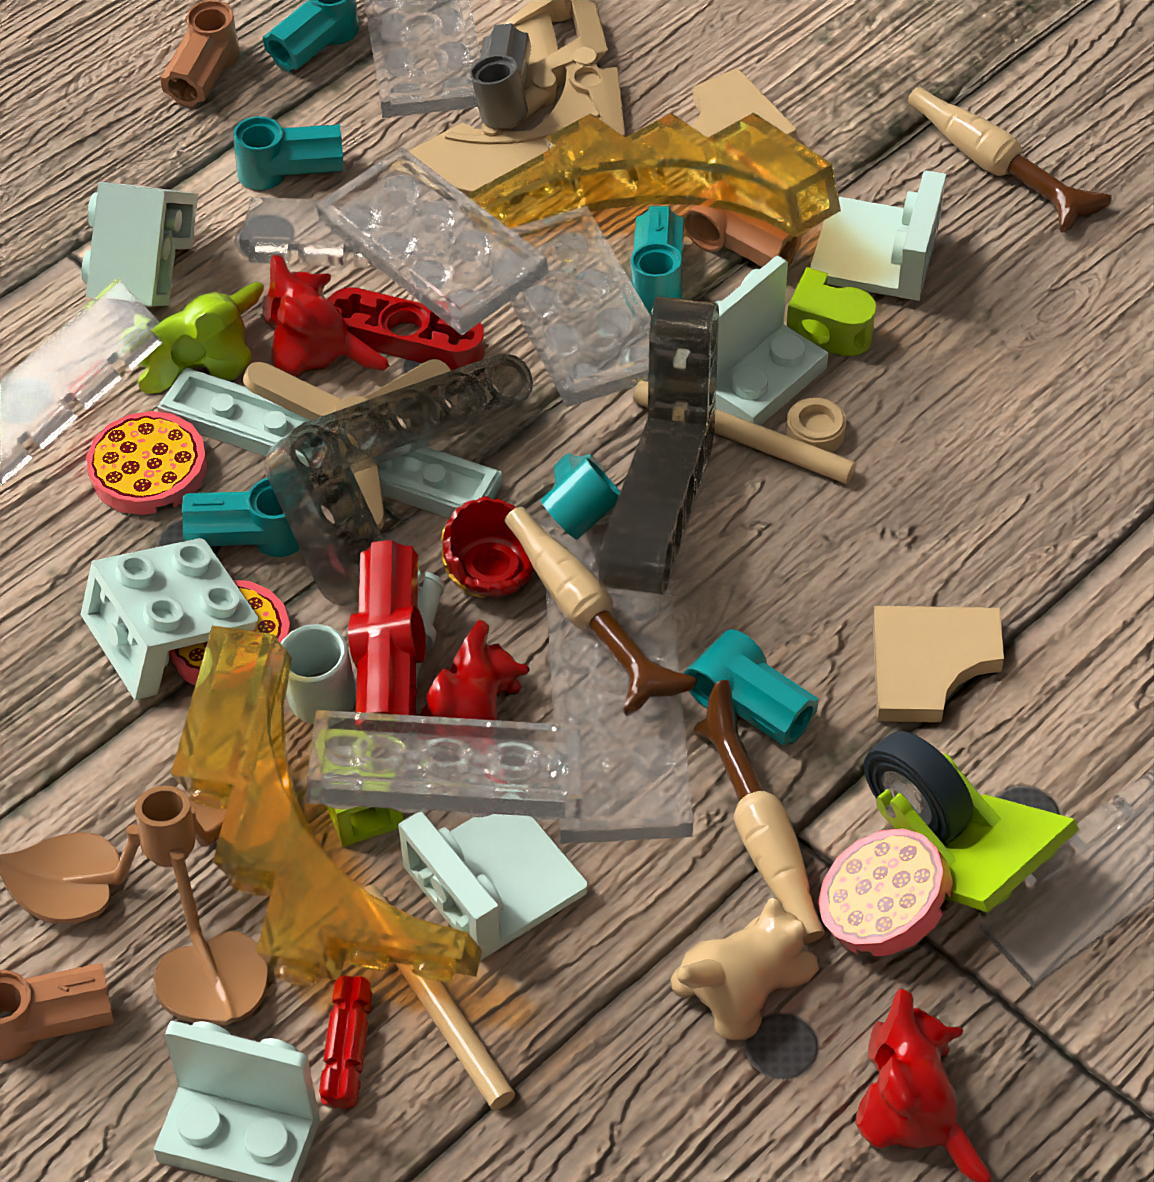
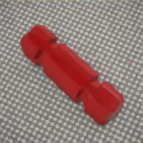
M343 975L334 982L332 995L334 1008L330 1011L323 1062L326 1064L325 1069L321 1073L319 1087L321 1103L330 1109H352L359 1100L361 1084L359 1074L362 1073L369 1024L366 1020L367 1015L370 1013L373 994L370 981L362 976L352 977Z

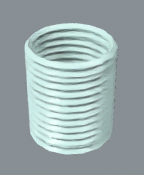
M321 624L304 625L291 631L282 640L278 649V664L289 706L293 713L304 722L315 725L331 724L344 718L353 709L356 702V682L347 643L342 634L330 626ZM327 672V673H325V674H323V675H321V676L309 677V676L314 675V674H316V673Z

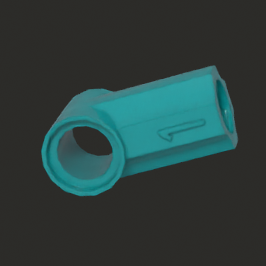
M307 0L263 36L265 50L271 55L278 67L290 73L294 69L300 68L327 44L338 45L352 40L358 34L360 27L356 0Z
M255 116L239 122L234 129L236 173L239 182L247 188L253 190L272 189L283 181L285 175L344 171L340 124L282 128L278 122L271 118Z
M650 206L647 212L636 217L634 252L630 259L632 305L638 314L651 319H662L672 316L682 305L684 217L676 215L669 206Z
M567 453L553 466L555 475L553 489L540 500L552 518L571 537L578 540L624 497L605 474L603 466L591 454L575 456Z
M276 476L264 478L255 483L249 491L187 493L183 496L182 519L184 541L201 538L209 546L255 545L260 552L272 557L290 556L299 551L306 542L307 528L301 491L295 482L287 478Z
M728 629L724 631L684 671V674L697 679L696 686L688 692L706 709L714 685L720 680H729L734 712L783 746L787 743L794 744L806 732L811 719L818 709L819 698L769 666L763 651L756 642L738 630Z

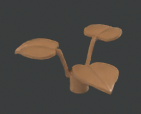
M282 759L239 771L203 787L190 798L183 790L173 786H158L145 791L135 804L137 825H129L126 828L128 840L120 859L116 848L107 839L94 833L85 832L58 835L21 851L0 854V876L11 897L31 915L46 922L56 924L84 922L102 914L110 903L109 886H118L125 882L139 846H141L143 854L156 865L173 867L193 946L176 948L168 952L159 961L153 974V986L157 1000L168 1013L181 1020L194 1023L209 1022L221 1026L229 1025L232 1022L238 1023L253 1014L264 999L268 984V968L265 955L252 938L239 931L223 932L205 941L185 860L195 846V839L202 847L210 846L216 842L224 853L239 857L264 853L282 843L290 834L295 816L289 763L287 759Z

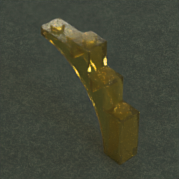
M754 112L710 137H706L673 113H670L626 138L590 113L545 137L548 151L463 196L476 241L486 250H490L525 232L548 224L611 208L649 204L698 205L731 210L766 221L793 237L800 235L841 211L832 163Z
M212 625L171 775L190 793L189 799L194 803L214 809H227L213 863L232 880L231 886L244 893L270 896L256 953L276 970L274 975L276 978L302 986H314L317 977L337 980L341 976L346 955V961L350 964L376 971L387 970L389 962L413 966L412 973L433 981L452 982L455 973L476 977L482 949L468 932L415 918L370 895L342 872L319 845L297 800L286 756L284 704L292 657L274 634Z

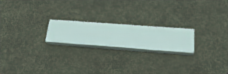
M186 368L157 407L158 412L174 414L190 422L201 435L343 482L339 447L331 440L328 429L252 393L244 386ZM347 421L352 427L362 428L359 424ZM378 431L375 436L382 496L450 518L455 509L462 507V504L467 501L477 500L485 496L494 500L502 486V471Z

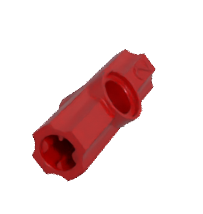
M393 540L372 542L370 548L360 553L359 613L351 614L348 624L350 653L357 668L355 723L362 733H372L382 738L403 736L405 731L415 727L416 664L424 662L427 648L425 626L418 608V555L413 546L402 545Z

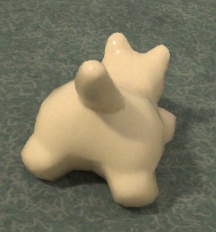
M771 898L767 901L762 914L752 920L743 930L735 932L725 939L713 938L700 941L687 951L681 966L672 974L671 986L678 997L688 998L697 996L702 1003L710 1008L714 1016L715 1032L722 1038L747 1040L756 1034L761 1025L762 1017L760 1010L763 1008L768 994L776 989L795 988L808 983L819 971L818 959L813 953L802 951L805 938L804 923L798 920L792 913L783 910L779 900Z

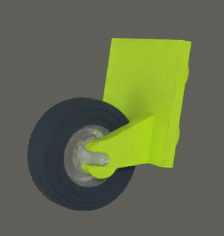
M898 731L886 736L870 750L864 760L865 777L876 798V805L882 816L895 829H907L925 835L948 862L953 885L951 896L949 897L946 893L945 899L978 910L989 912L995 906L1006 901L1012 894V891L1041 864L1051 860L1056 855L1058 849L1080 830L1074 818L986 794L981 796L958 769L956 763L946 753L943 755L929 742L909 732Z

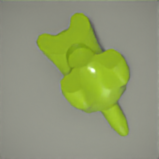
M255 281L231 296L217 292L198 296L183 311L171 315L160 323H155L139 316L136 320L137 329L127 332L123 341L130 361L146 367V370L138 379L139 389L147 394L161 393L171 387L186 368L194 370L202 367L211 376L226 381L238 378L247 369L252 359V353L246 345V329L241 315L257 304L264 291V285L261 282Z

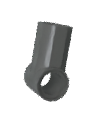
M512 23L494 25L493 31L483 39L480 60L470 70V78L481 120L486 126L492 128H505L515 125L525 118L528 112L524 89L531 53V42L528 33L516 29Z

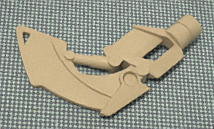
M531 0L504 23H512L516 29L528 33L531 42V53L524 89L528 112L521 121H526L540 107L555 103L557 100V86L565 84L557 105L538 126L530 131H510L517 124L505 128H492L483 123L482 129H476L462 122L390 160L387 163L388 175L395 179L444 192L486 199L507 200L512 196L515 189L536 183L575 165L608 142L614 148L625 135L618 67L599 69L597 67V62L608 51L596 3L590 0ZM573 17L578 38L558 49L552 22H562ZM412 164H415L421 171L409 169L407 167H409Z

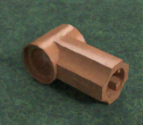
M220 0L201 1L189 9L186 16L188 31L160 78L163 92L169 94L179 105L194 108L198 102L205 101L221 71L233 66L239 59L240 49L233 11L227 3Z
M722 179L716 183L684 214V230L698 247L709 252H717L725 246L762 267L777 255L788 261L789 267L801 246L802 231L755 207L754 200L745 187L730 179Z
M103 963L25 979L19 973L0 970V1014L3 1012H14L8 1017L0 1018V1060H13L23 1056L33 1048L38 1040L114 1025Z

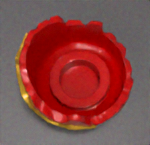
M488 496L467 501L462 504V507L455 509L442 531V562L448 577L459 589L472 596L485 598L510 595L517 592L519 588L527 583L534 572V568L520 541L505 523L506 516L516 508L511 503H506L500 499L493 500Z

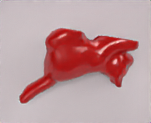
M274 255L271 257L270 285L268 295L263 298V317L267 324L276 328L273 334L271 350L272 366L292 376H299L309 370L325 369L341 355L349 357L365 368L384 371L390 366L386 358L348 332L346 322L339 310L322 295L324 287L331 280L330 274L290 272L282 256Z
M478 620L456 654L450 670L443 668L435 678L426 695L427 704L415 720V727H412L413 737L418 746L426 752L441 751L454 759L475 757L478 761L483 783L495 797L502 798L507 794V786L501 771L496 745L493 741L497 727V695L501 692L518 693L522 686L517 677L527 675L530 668L526 664L516 662L514 657L506 652L499 643L487 645L489 625L483 620Z
M898 989L885 1022L877 1021L871 1032L868 1057L878 1070L879 1076L877 1082L869 1085L866 1094L859 1104L856 1126L863 1138L871 1146L879 1149L891 1145H899L917 1150L942 1145L946 1148L962 1174L974 1182H992L991 1173L967 1134L957 1122L955 1090L941 1063V1057H945L949 1053L948 1043L963 1034V1029L958 1026H945L936 1017L929 1015L920 1008H914L913 995L904 989Z

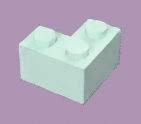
M98 182L97 193L92 194L88 205V223L93 227L91 250L86 251L81 269L82 280L87 284L86 297L147 306L169 305L175 249H192L198 194L138 185Z

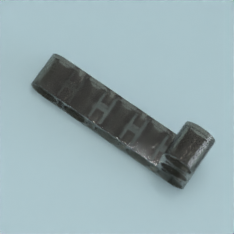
M659 296L655 298L649 331L648 419L604 535L599 561L600 587L665 595L713 446L719 333V304L716 302Z
M509 353L494 355L304 422L269 449L264 462L267 478L317 587L326 599L333 604L341 606L353 605L359 601L360 580L353 576L349 570L348 562L356 567L360 575V553L370 548L372 542L384 541L354 473L494 422L526 400L532 392V374L524 361ZM446 401H448V402L450 403V405L452 406L453 410L449 408V406L447 405ZM397 416L400 419H402L406 426V429L403 426H401V424L397 420ZM347 433L356 440L358 448L348 439ZM295 450H298L305 456L309 467L299 460ZM321 506L330 511L335 523L326 518Z

